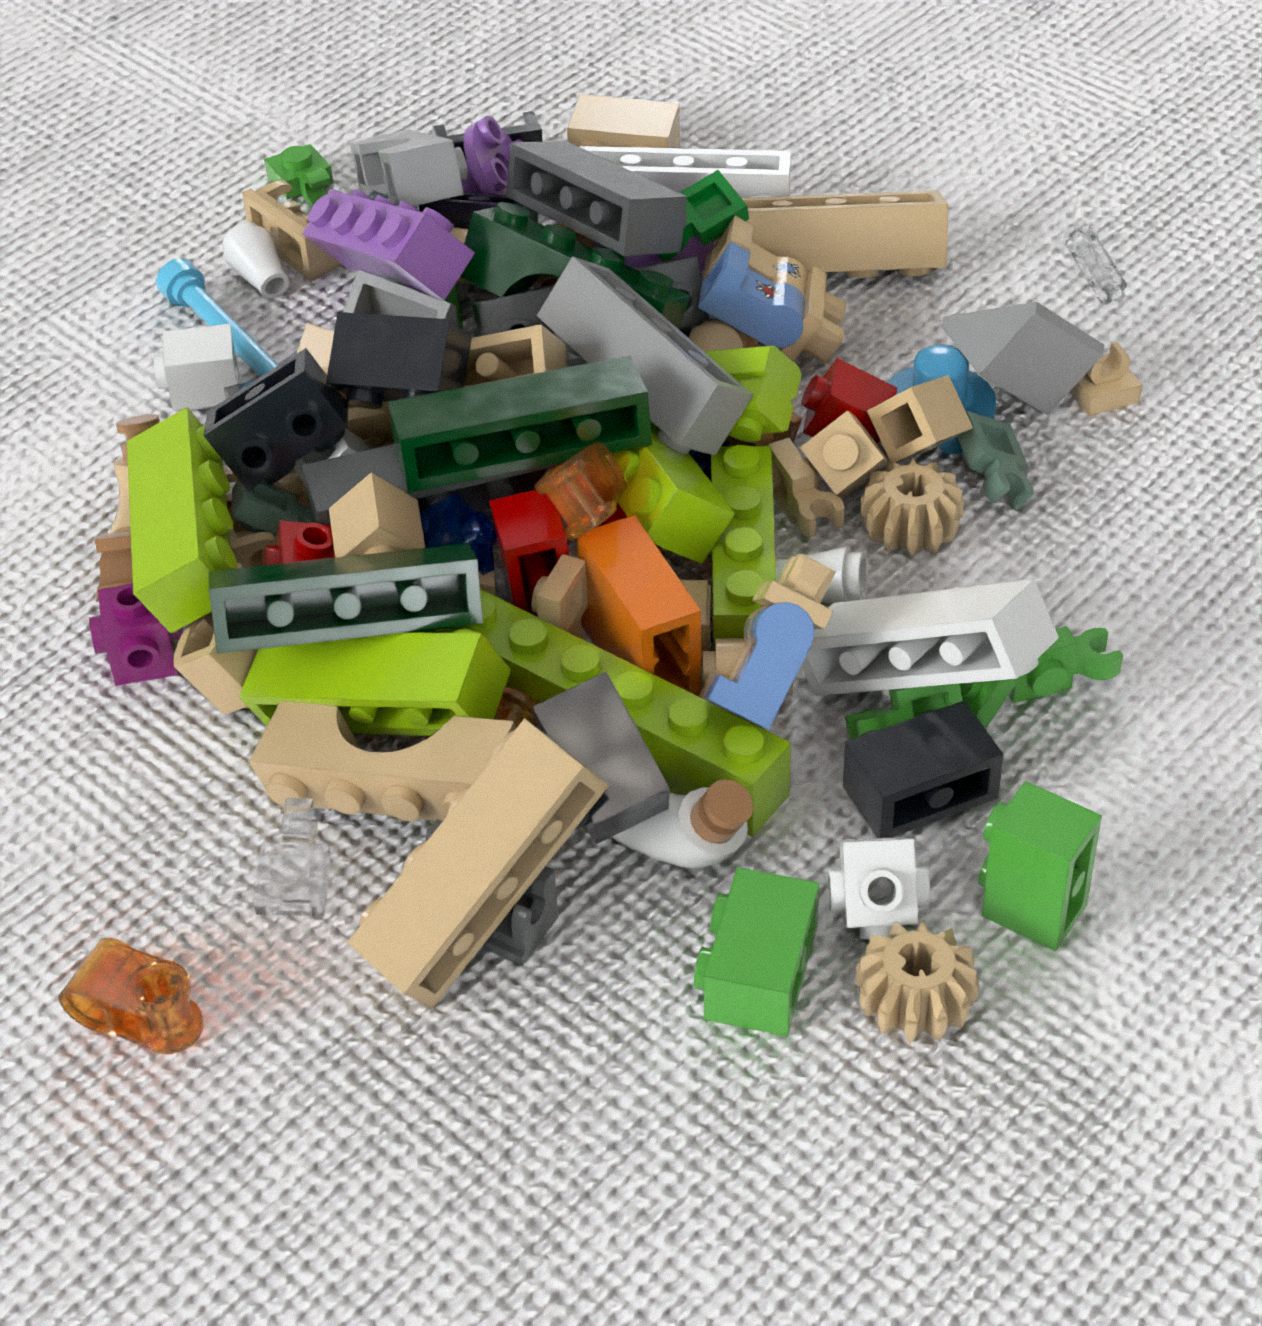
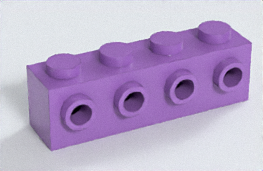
M331 189L327 195L318 199L309 212V224L302 233L303 236L351 271L358 272V270H362L441 300L446 299L475 252L450 233L454 225L438 212L427 207L421 212L404 201H401L397 206L380 195H377L373 200L365 193L356 189L351 194Z

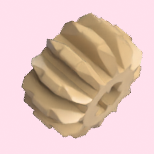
M913 457L908 465L901 466L895 462L888 461L885 471L871 472L864 496L861 497V516H863V524L866 525V529L869 532V539L876 542L884 541L887 553L902 548L907 549L911 557H913L917 549L922 548L936 554L941 543L953 542L964 511L962 490L956 484L955 474L949 472L940 473L937 462H932L926 466L917 465Z
M924 919L916 931H907L897 922H894L891 930L888 932V937L872 935L870 943L866 946V955L861 956V961L857 964L856 985L859 986V1004L863 1010V1015L877 1017V1024L882 1035L896 1028L904 1030L909 1044L913 1042L918 1032L926 1031L940 1042L943 1035L947 1032V1025L963 1028L965 1020L969 1017L970 1006H973V1000L977 999L979 978L976 977L977 971L974 970L975 959L972 956L971 947L956 946V939L952 928L937 935L930 933Z

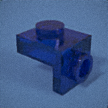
M457 493L424 511H419L425 548L469 543L477 558L478 572L484 576L495 570L493 545L496 544L497 537L492 523L482 511L474 512Z

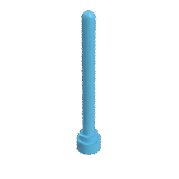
M175 258L167 262L160 269L156 278V286L163 296L175 306L191 307L208 326L231 324L235 353L259 377L279 365L205 292L206 287L203 274L188 259Z

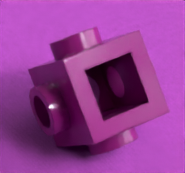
M133 583L98 589L100 615L89 617L91 637L95 654L107 652L115 686L178 675L173 662L175 653L174 641L180 639L183 634V628L171 634L133 594Z

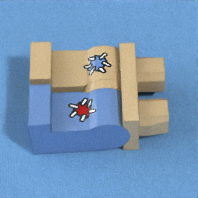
M734 216L706 257L698 308L767 346H776L793 362L801 351H804L826 364L844 339V329L839 327L838 324L845 314L846 302L825 291L827 278L825 272L812 266L807 273L805 267L798 260L791 257H777L753 243L754 226Z
M797 554L796 557H789L777 582L771 580L760 583L752 601L762 607L754 610L746 620L743 630L745 645L730 675L726 678L722 675L710 674L698 697L763 729L769 730L812 645L814 630L824 629L833 613V610L820 603L836 571L803 554Z

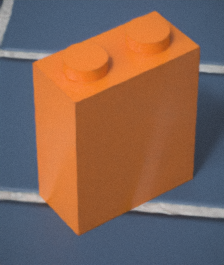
M633 515L577 533L578 558L586 560L588 607L581 617V625L593 644L699 696L701 692V610L639 520Z

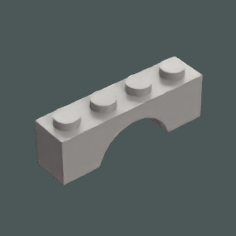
M407 129L349 142L360 191L369 197L388 194L389 201L397 206L401 201L416 206L464 195L461 181L466 180L468 177L467 165L461 148H454L453 140Z

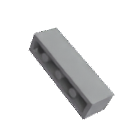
M572 256L537 314V317L554 331V335L565 343L566 352L575 356H581L588 363L630 355L648 391L650 421L660 428L657 437L665 445L681 454H688L690 449L716 455L754 396L609 268Z

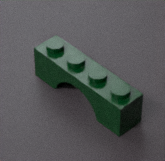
M500 202L497 207L473 212L464 244L475 254L460 275L461 278L500 297L529 290L543 274H550L560 278L573 256L609 268L676 328L680 329L690 295L672 287L674 282L668 276L651 270H642L640 272L625 265V257L607 248L594 247L592 249L576 241L578 236L573 231L558 225L549 224L544 226L529 219L530 212L527 209L512 203Z

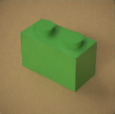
M1024 781L1008 804L999 802L994 807L984 828L983 839L990 842L989 854L981 867L978 877V884L985 887L981 916L1051 950L1057 951L1088 904L1102 815Z
M737 867L729 894L718 893L714 902L710 925L711 934L716 935L713 948L701 947L696 962L693 986L694 989L704 991V1020L788 1036L818 927L819 882Z

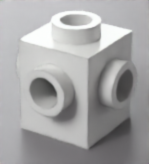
M910 837L839 840L841 869L828 870L830 912L843 911V923L847 928L860 927V939L870 940L872 935L888 937V932L891 930L894 922L901 926L918 925V908L930 906V885L927 865L915 866L914 839ZM878 877H886L889 882L887 894L878 900L870 899L868 896L869 884Z

